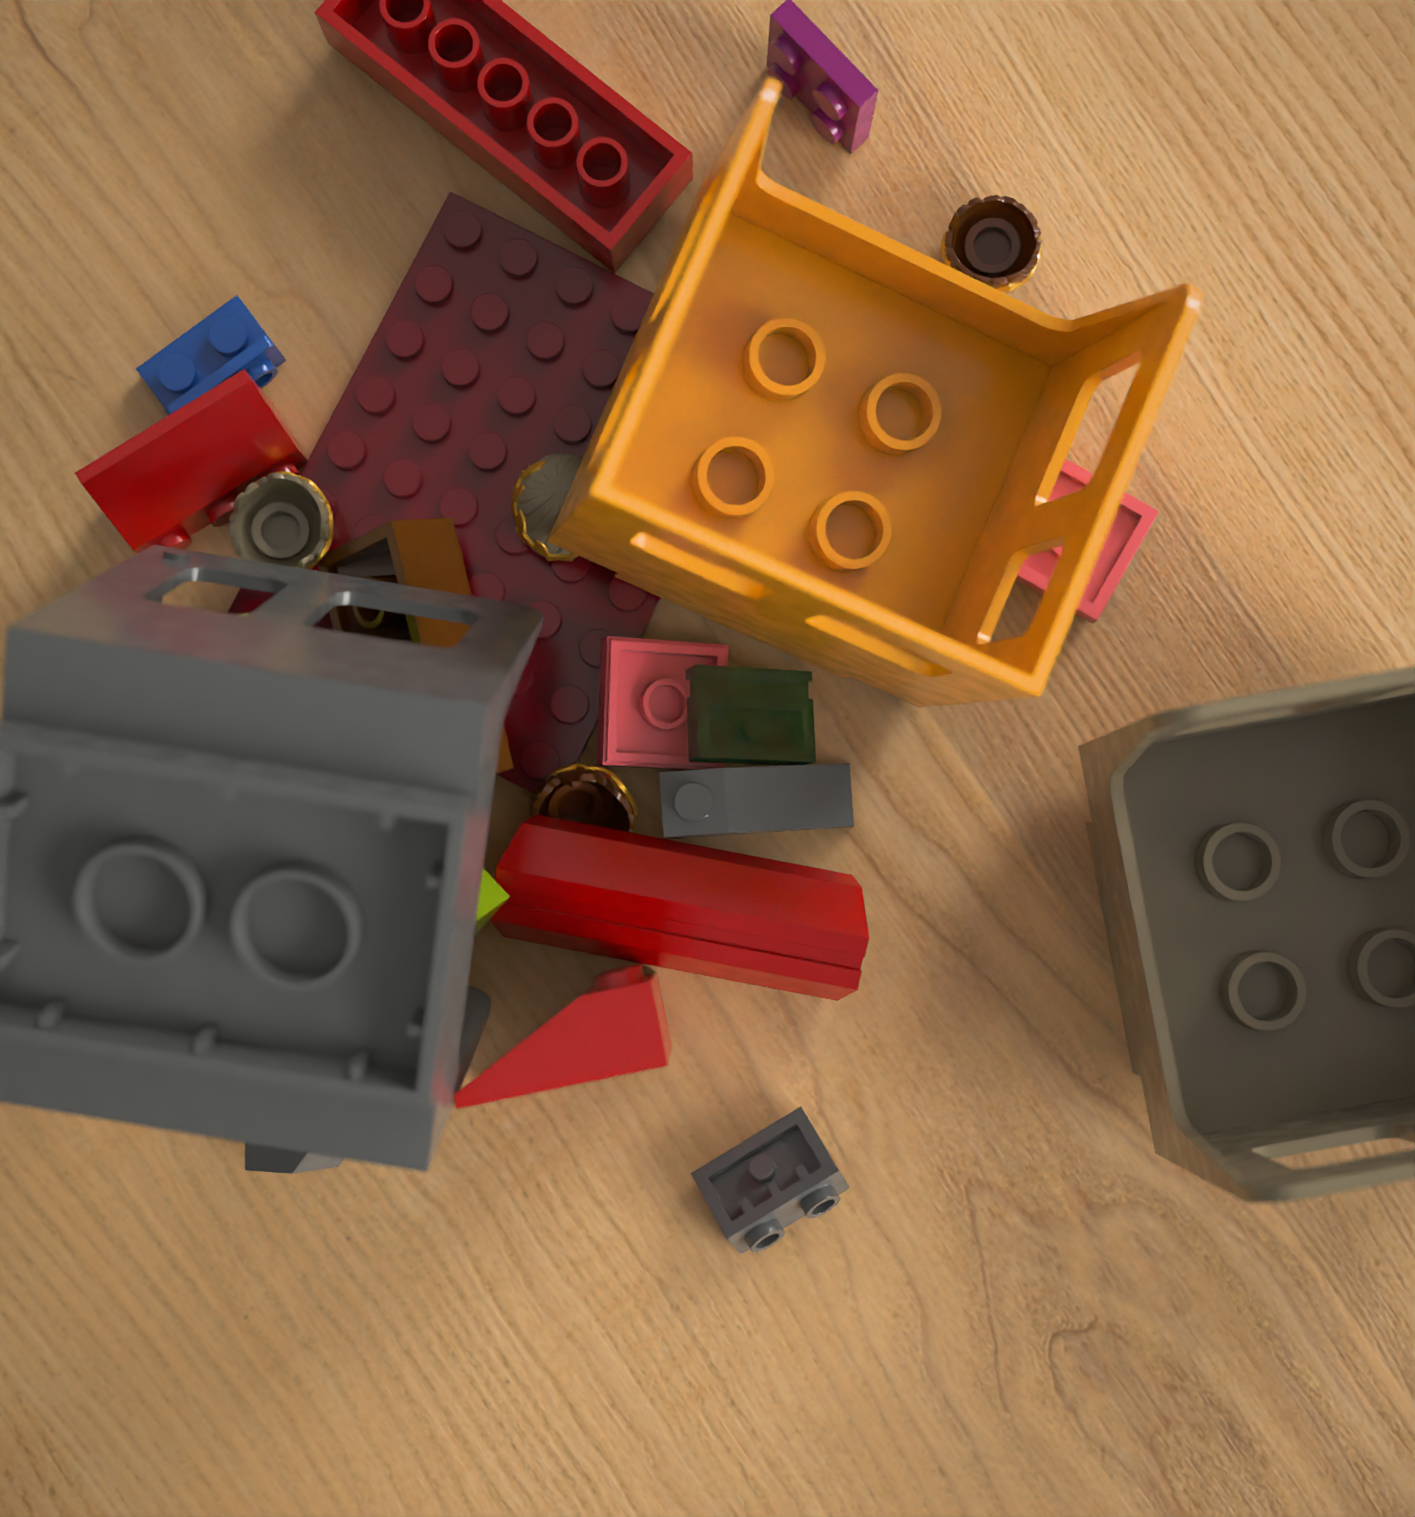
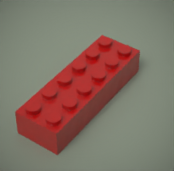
M325 0L314 12L330 46L613 273L618 270L693 180V155L691 151L502 0Z

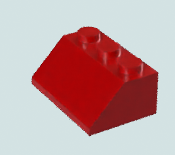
M243 369L75 472V475L133 551L139 553L152 545L185 550L192 543L191 535L209 524H212L213 527H219L230 522V515L234 511L235 499L241 492L245 493L249 484L255 483L262 477H267L270 473L288 471L300 476L298 470L306 465L308 459L272 401L246 370Z

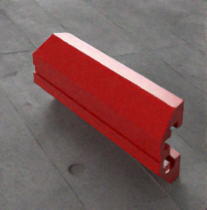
M534 815L520 824L496 866L494 880L510 897L489 921L505 938L835 1001L858 990L862 974L863 957L866 956L869 943V932L863 889L852 874L542 815Z

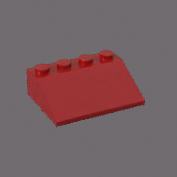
M641 963L601 972V974L594 977L595 985L580 995L455 1093L453 1097L456 1109L668 1066L672 1044L657 972L644 975Z

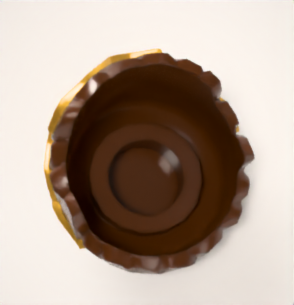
M992 195L983 198V200L978 197L973 198L967 205H962L958 208L952 217L947 232L943 234L941 241L943 261L945 265L1005 294L1013 292L1033 275L1037 267L1036 264L1040 258L1042 242L1041 230L1037 226L1038 221L1023 204L1009 196L1000 197Z
M594 764L565 765L550 773L535 791L529 809V818L534 815H542L631 833L636 832L638 819L636 805L624 782L610 770Z

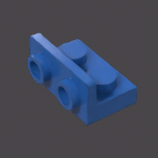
M236 295L145 361L136 370L164 406L166 414L170 415L243 369L246 370L260 388H263L275 378L278 373L277 367L285 362L286 359L242 300Z

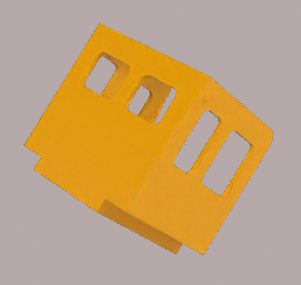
M767 77L699 188L547 541L615 571L614 577L842 679L852 677L919 708L1040 697L1195 323L1201 305L1202 292L1199 288L1183 282L1176 287L1074 320L1057 318L781 186L768 178L761 170L772 111L782 86L781 83ZM1140 363L1093 476L1083 489L1048 502L1094 391L1102 381ZM1063 546L1038 610L1027 631L1020 637L990 642L1013 583L1024 561L1030 555Z

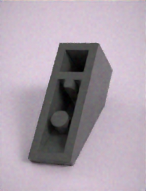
M849 763L659 772L664 839L854 827Z

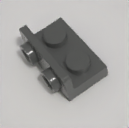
M802 1107L797 1108L691 1173L726 1239L740 1254L748 1250L759 1252L771 1247L784 1236V1228L805 1215L807 1218H815L830 1211L840 1201L839 1195L849 1188L845 1178Z

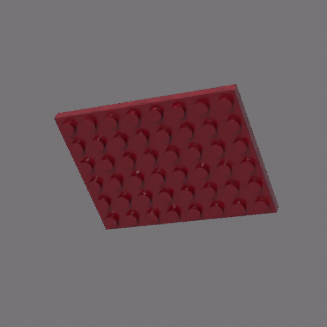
M450 191L300 476L312 480L320 488L330 505L334 519V532L328 552L391 520L453 517L458 542L463 553V562L471 595L532 607L543 613L542 629L503 719V726L508 737L514 768L496 774L535 794V791L550 773L562 766L578 763L598 724L601 638L606 636L642 638L662 598L614 577L615 571L584 557L577 556L573 561H547L544 556L535 553L529 545L522 542L515 529L516 524L511 512L512 489L521 471L526 470L529 465L545 456L569 453L583 459L654 293ZM318 564L309 570L319 571ZM241 587L227 614L242 615L246 612L248 614L253 613L277 593ZM329 611L312 627L334 631Z

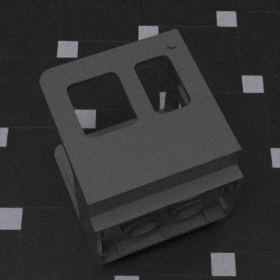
M152 545L9 625L6 632L0 720V1102L428 1172L455 1104L453 1095L461 1089L490 1015V997L485 992L469 986L468 977L496 763L504 715L542 629L543 613L532 607L512 602ZM188 581H204L277 593L253 613L244 615L219 613L162 603V598L165 594ZM338 605L366 607L471 625L457 646L451 648L429 647L318 629L312 626L334 606Z

